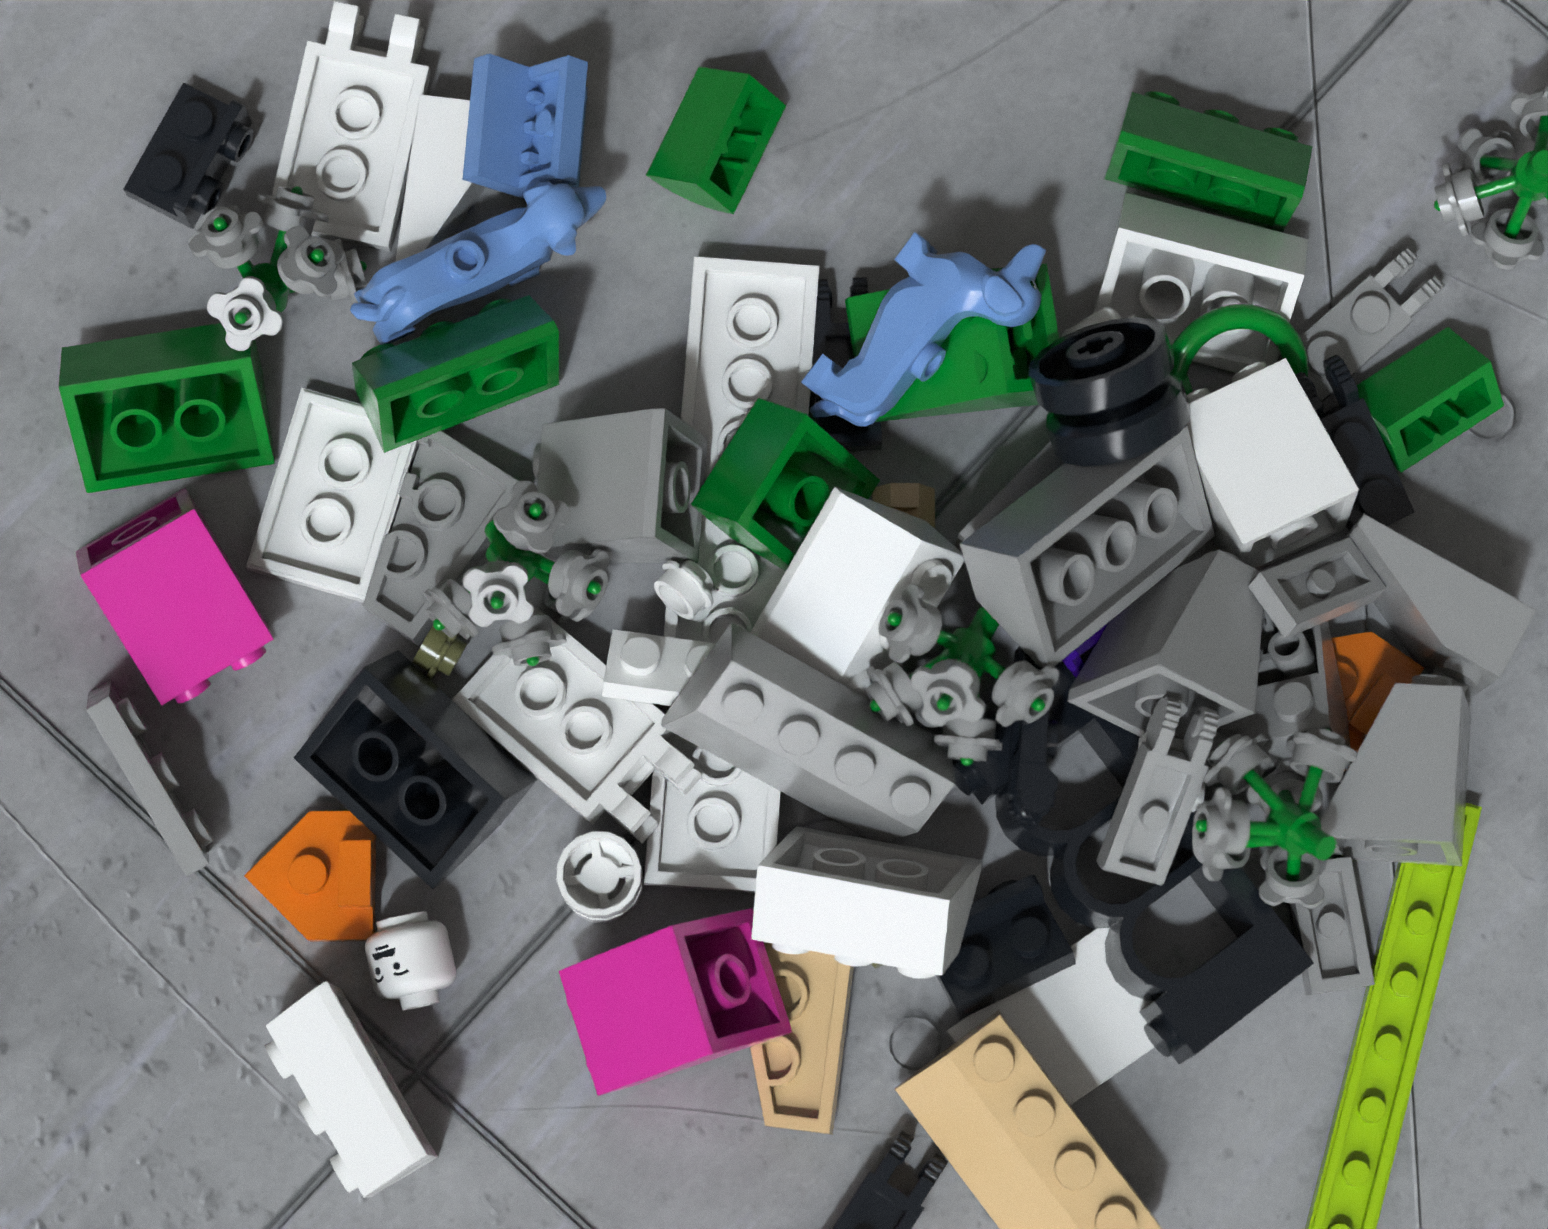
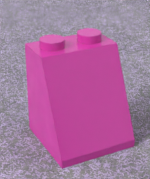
M186 487L75 551L81 578L161 706L174 698L177 703H184L195 698L211 685L209 677L228 666H231L236 671L251 665L266 653L264 645L274 640L268 625Z
M752 908L671 925L558 971L597 1096L640 1085L792 1033L764 942L751 939L754 914Z

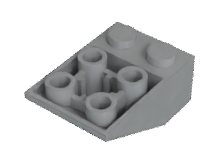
M1263 608L1255 714L1218 727L1207 757L1208 762L1213 768L1214 765L1210 762V757L1221 742L1235 734H1239L1241 737L1248 735L1250 738L1263 734L1268 740L1262 750L1271 758V762L1266 771L1261 775L1262 778L1275 771L1280 760L1292 758L1293 753L1288 751L1286 746L1289 740H1293L1296 732L1306 733L1309 728L1329 729L1342 736L1346 740L1345 746L1351 748L1347 709L1328 621L1284 638Z

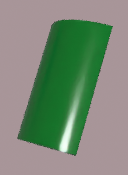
M698 67L646 176L667 190L691 202L716 211L734 214L786 105L750 74Z
M1449 327L1438 332L1357 385L1359 398H1364L1394 467L1401 473L1504 407L1491 361Z

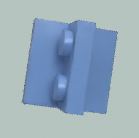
M490 53L474 58L462 180L525 199L523 192L532 180H539L540 182L550 181L553 185L567 183L570 187H579L588 87H586L588 62L567 55L528 67Z

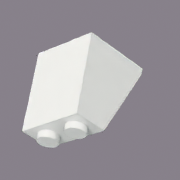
M1286 358L1270 366H1267L1264 361L1251 364L1236 373L1231 379V384L1210 393L1208 388H1202L1187 395L1190 405V420L1186 425L1188 426L1215 534L1212 539L1217 550L1232 553L1240 561L1257 570L1344 530L1359 491Z

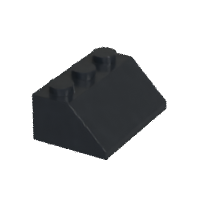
M399 650L363 667L294 756V759L432 889L439 886L502 824L537 781L531 773Z

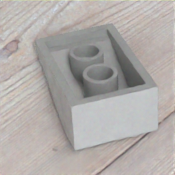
M1364 514L1341 540L1348 537L1352 539L1386 586V589L1373 603L1414 661L1424 667L1425 670L1431 672L1430 675L1445 676L1452 679V686H1462L1464 693L1467 692L1472 696H1475L1502 676L1537 610Z

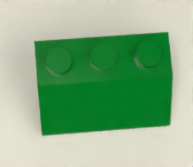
M1147 91L1144 95L1135 92L1131 93L1106 171L1105 180L1283 233L1303 197L1313 146L1299 143L1298 136L1284 129L1270 127L1260 131L1240 125L1237 117L1224 111L1208 109L1200 113L1179 106L1180 102L1176 98L1165 93Z
M530 295L514 301L511 299H499L483 307L475 316L456 323L451 321L436 323L425 329L420 334V337L396 346L389 343L378 345L364 353L360 360L352 362L355 390L383 452L391 451L558 386L559 330L554 320Z
M216 323L62 347L58 387L86 492H100L275 464L263 371L256 340H252V344L247 350H234L225 341L226 331L222 324Z

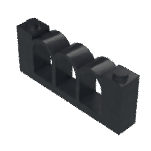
M1062 661L1060 686L1049 708L1048 718L1058 722L1057 750L1081 733L1124 789L1138 752L1140 737L1068 702L1069 689L1076 678ZM1000 707L983 719L996 721L995 740H1000V743H1003L1002 750H988L987 761H973L969 766L963 765L961 760L952 759L955 785L964 794L970 796L973 793L981 805L995 796L996 818L1005 836L1019 849L1037 856H1054L1050 867L1051 891L1060 909L1077 923L1093 929L1109 928L1105 940L1106 963L1115 981L1130 995L1152 1002L1139 1013L1147 1022L1144 1026V1031L1148 1039L1165 1057L1172 1055L1178 1064L1193 1057L1314 964L1271 906L1260 898L1258 889L1241 868L1225 869L1219 881H1209L1204 876L1203 863H1200L1195 857L1192 846V830L1196 811L1191 812L1175 853V857L1181 863V866L1167 875L1162 886L1155 884L1141 896L1125 904H1108L1095 899L1084 889L1077 875L1076 858L1081 844L1111 822L1120 797L1083 824L1070 830L1054 831L1040 826L1037 822L1034 826L1028 824L1025 827L1021 823L1018 825L1016 820H1012V815L1008 814L1010 808L1007 807L1010 800L1007 797L1011 725L1004 727L997 721L996 715ZM1191 876L1237 938L1190 974L1181 978H1165L1152 973L1139 961L1133 949L1132 932L1136 919L1146 908L1187 877Z

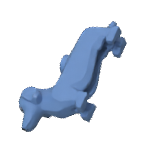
M532 180L523 192L527 203L526 208H516L490 218L420 253L381 268L373 275L366 287L354 293L358 303L351 305L350 312L358 320L376 322L373 332L381 345L391 344L412 334L415 331L414 325L436 311L482 297L507 284L514 286L540 275V265L551 260L553 251L564 256L575 253L577 229L583 226L602 208L606 201V192L601 186L570 187L567 183L553 185L550 181L540 182L539 180Z
M914 232L894 259L909 273V277L891 287L882 300L859 355L849 360L844 368H842L822 354L801 381L802 384L823 399L811 407L810 412L813 417L837 415L856 426H868L874 423L880 416H883L895 406L916 378L924 382L935 374L946 355V351L940 346L955 325L964 318L979 316L1007 327L1026 324L1035 316L1041 303L1042 294L1036 286L1035 279L1046 249L1035 244L1025 246L1012 257L1005 267L997 272L964 252L937 255V250L923 237Z

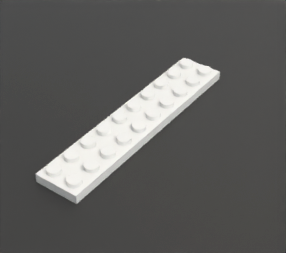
M694 257L681 420L708 438L705 481L758 398L808 415L810 389L802 384L801 381L812 368L819 266ZM702 515L697 564L709 574L713 581V587L710 589L714 602L710 608L699 610L691 619L677 615L666 606L664 636L717 643L731 622L751 632L786 571L730 538ZM658 704V709L661 710L664 714H666L671 707L667 705ZM674 734L668 743L693 762V767L700 772L702 778L684 795L656 769L653 771L650 816L659 823V826L647 838L644 885L755 893L758 864L777 846L781 791Z

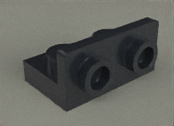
M183 82L123 188L126 195L193 229L201 214L205 215L214 209L219 202L224 187L223 182L220 180L231 160L236 163L239 162L250 146L253 138V129L250 128L252 121L245 105L235 100H232L228 105Z
M1029 875L1019 881H1005L994 887L987 896L972 903L959 954L942 976L936 975L959 1020L1076 964L1074 953L1045 903L1041 885L1035 875Z

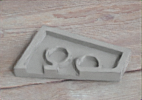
M442 431L417 440L419 447L410 473L406 472L399 492L402 499L391 532L385 535L362 605L369 614L417 646L420 645L433 626V621L426 613V609L431 604L423 593L428 588L432 589L434 586L439 589L448 579H453L461 586L463 585L466 571L478 564L490 545L484 532L486 525L494 520V515L499 508L507 507L512 499L511 489L515 483L519 482Z
M112 680L93 689L88 693L86 711L185 876L188 877L209 864V852L205 846L214 841L209 829L195 808L185 812L174 792V789L180 787L181 784L163 753L160 752L154 756L142 735L148 729L131 699L126 697L122 700Z

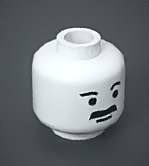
M426 911L396 916L377 922L378 932L371 935L365 943L367 961L376 995L385 1000L399 999L402 1011L439 1003L438 990L450 986L457 976L446 926L439 921H429Z

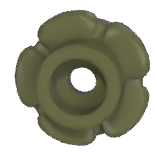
M432 626L412 663L427 671V677L430 680L434 678L438 671L450 676L468 643L458 638L459 633L454 638H450L443 631H438Z

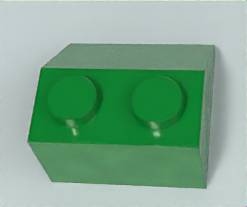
M758 398L690 505L730 538L786 571L834 487L869 499L880 479L807 414Z

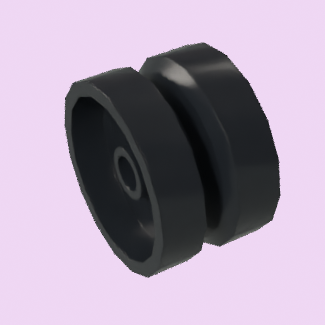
M1139 317L1112 319L1093 324L1059 338L1042 349L1032 360L1029 366V378L1038 404L1048 412L1046 429L1054 453L1064 463L1085 467L1109 465L1136 458L1171 440L1189 422L1190 405L1182 379L1172 372L1174 368V354L1166 328L1156 320Z

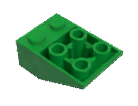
M1047 263L1041 264L1035 279L1036 286L1042 296L1039 309L1030 321L1020 326L1007 327L979 316H970L962 319L955 325L940 346L946 351V355L935 374L924 382L916 378L895 406L886 414L880 416L875 422L1039 405L1029 378V366L1042 349L1059 339ZM991 268V270L997 271V272L1002 269V268ZM890 289L845 299L854 358L859 355L879 306Z

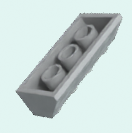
M1186 425L1178 435L1162 446L1136 458L1109 465L1085 467L1064 463L960 543L976 600L1040 668L1058 664L1215 536L1188 426Z
M732 622L661 720V726L870 840L890 842L919 832L955 785L952 759L947 758L948 747L937 745L934 742L933 734L915 724H911L908 727L904 722L900 723L896 717L886 722L879 712H874L870 709V699Z

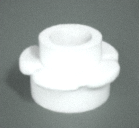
M673 560L666 561L663 564L662 568L665 572L654 583V588L659 598L668 608L683 618L691 619L699 610L710 608L713 605L714 599L710 592V589L713 587V581L700 565L691 560H685L681 565Z

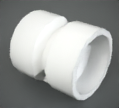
M592 831L576 837L564 848L557 863L556 881L562 897L577 916L590 922L610 923L625 917L636 907L643 892V872L635 850L625 839L610 832Z

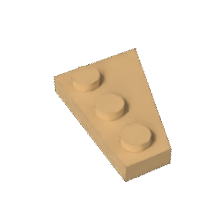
M764 942L792 1028V1033L750 1047L765 1126L833 1135L854 966L839 963L835 960L834 955L815 951L803 954L782 953L772 947V943Z

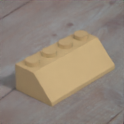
M999 1010L895 1088V1091L999 1229H1162L1156 1217Z

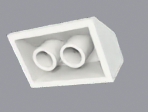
M1125 192L1094 312L1103 307H1111L1122 318L1135 314L1139 318L1156 320L1166 328L1171 346L1181 331L1193 320L1212 309L1225 305L1240 303L1259 305L1271 309L1290 322L1305 276L1308 239ZM1235 329L1223 332L1210 339L1200 348L1192 361L1238 373L1240 370L1256 362L1264 361L1267 366H1270L1277 362L1280 352L1276 345L1264 334L1249 329Z
M834 487L750 633L869 699L865 689L872 685L873 682L866 669L873 666L875 670H882L894 662L889 657L890 645L887 639L880 636L878 631L879 622L885 609L894 600H901L904 589L912 584L924 590L923 602L937 608L965 561L963 553L925 520ZM896 662L900 667L904 664V662Z
M796 826L758 864L751 939L772 943V947L775 950L787 954H803L815 951L834 955L836 961L850 966H866L871 963H878L897 967L899 973L912 978L942 976L959 954L981 873L982 860Z
M325 981L266 1025L273 1041L266 1044L265 1049L283 1079L292 1074L295 1076L306 1096L297 1102L298 1107L316 1136L324 1131L327 1132L338 1152L337 1155L329 1159L330 1163L349 1193L359 1188L363 1197L371 1198L438 1158L342 989Z

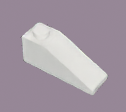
M419 94L396 261L420 253L451 237L486 188L462 180L470 100Z

